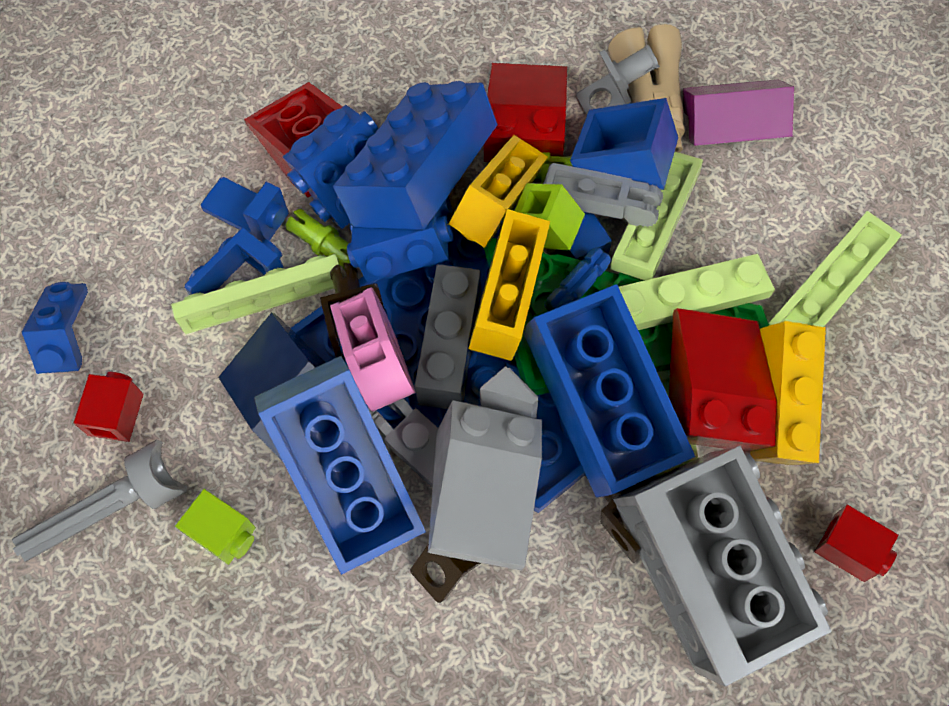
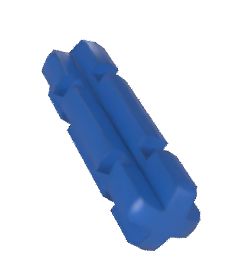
M599 247L592 248L584 257L585 259L580 261L560 283L559 288H555L547 297L544 304L546 310L549 312L580 299L596 281L595 279L600 277L608 268V265L611 263L609 254L604 253Z

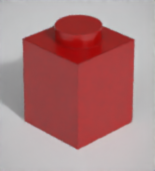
M107 372L106 376L89 374L73 424L87 436L130 442L144 394L128 375L118 372Z
M847 504L833 516L814 552L862 582H866L878 574L884 576L890 570L897 557V552L892 550V547L899 534Z

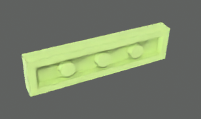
M674 152L665 188L661 190L663 192L662 203L656 208L659 210L656 224L649 227L628 224L612 257L611 270L642 280L653 279L700 174L703 159Z
M867 211L768 323L769 326L783 321L825 327L897 243L902 234Z
M336 254L327 257L316 256L310 258L304 264L288 269H273L267 272L265 276L249 281H234L222 289L206 294H191L185 297L183 301L171 304L174 318L183 332L189 334L334 289L330 271L339 264Z
M758 254L619 287L638 330L673 322V312L676 308L710 313L767 299L775 291Z

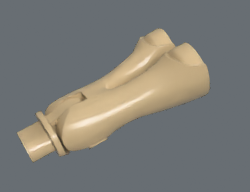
M655 25L650 29L647 44L660 66L654 69L656 85L652 83L649 72L628 84L632 103L667 98L679 137L675 152H681L683 150L681 137L685 132L683 125L684 109L679 82V62L682 50L681 35L679 29L673 25ZM641 27L630 28L618 33L608 47L611 61L615 60L618 63L644 48L646 45L643 29Z

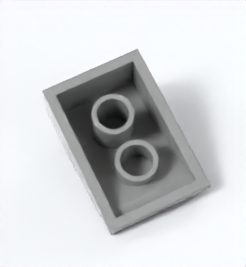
M452 400L436 435L428 553L523 570L526 564L542 461V420Z

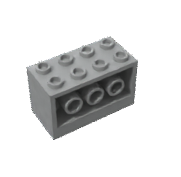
M741 446L710 452L613 499L628 532L641 547L639 551L641 560L695 672L725 687L832 632L825 619V616L828 615L826 604L820 594L815 589L810 588L802 572L805 569L803 557L796 546L787 541L780 527V524H782L781 513L774 501L769 497H765L757 480L760 478L759 468L752 456L747 452H743Z

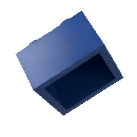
M667 98L589 110L570 159L572 166L631 178L633 181L648 183V185L653 184V186H658L659 189L664 190L679 138Z

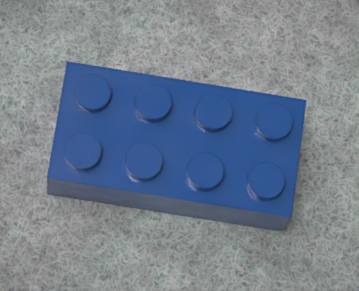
M454 81L449 84L435 85L422 82L413 85L407 90L404 98L387 115L384 123L367 140L364 148L346 166L344 173L333 185L353 227L425 230L498 125L482 82L464 83L463 81Z
M617 284L536 316L524 327L523 334L596 498L615 494L696 457Z
M342 356L254 397L258 414L341 575L426 532Z

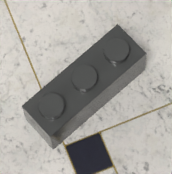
M437 264L415 382L416 396L420 406L448 409L452 400L464 402L472 350L468 349L481 298V272L478 269Z

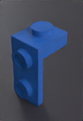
M221 177L201 203V208L204 212L239 230L243 227L260 241L264 239L270 241L289 214L281 189L267 181L259 192L255 193L225 177Z
M242 227L233 237L227 238L221 244L218 252L205 265L193 271L184 288L189 295L195 293L206 294L216 291L245 261L265 276L267 272L273 269L284 268L280 260L283 255L271 241L264 239L261 242Z
M58 282L45 287L25 324L22 335L37 374L80 370L82 355L72 325L88 293L85 283L70 284L69 282Z

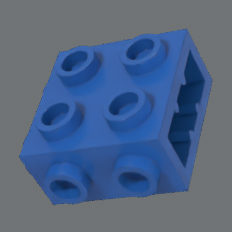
M347 105L329 113L324 119L323 124L311 134L299 138L292 145L291 150L282 157L292 170L287 174L291 182L302 194L308 191L314 200L309 203L313 211L323 222L331 219L341 229L349 224L350 219L333 185L344 173L346 166L364 148L367 140L379 129L374 120L365 111L359 114Z
M449 196L425 230L353 227L349 220L352 239L351 243L347 245V252L352 266L360 268L364 278L369 283L383 278H392L398 274L418 268L431 267L439 262L448 260V242L453 240L452 229L447 218L448 215H452Z

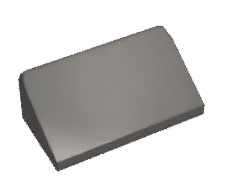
M505 366L480 388L481 407L536 419L538 396L510 368Z

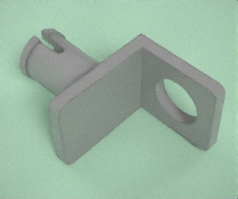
M648 44L618 63L615 60L611 61L605 49L599 52L609 74L577 92L576 96L586 115L589 110L595 109L590 105L592 96L599 91H607L611 94V101L606 107L632 103L626 91L629 89L628 84L660 67Z

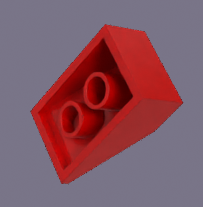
M492 63L487 96L498 125L483 145L484 162H490L513 135L540 152L550 153L551 156H563L566 123L567 66Z
M307 82L245 118L244 121L287 176L292 170L282 157L291 150L292 145L299 138L311 134L323 124L324 119L329 113L341 109L343 106L310 82ZM308 191L304 193L307 198L311 196Z
M681 308L674 309L668 397L689 443L723 449L741 446L742 450L746 452L775 447L777 398L758 321Z

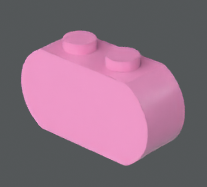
M368 288L363 293L330 305L345 360L369 409L374 412L416 393L395 333L373 288Z

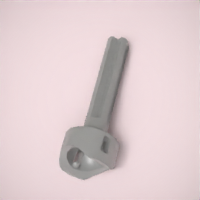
M156 439L133 454L127 455L124 459L127 476L14 537L12 541L16 546L13 548L16 555H21L24 562H27L130 505L139 498L150 508L157 509L166 502L186 493L188 490L187 485L174 480L165 468L161 448L163 442Z

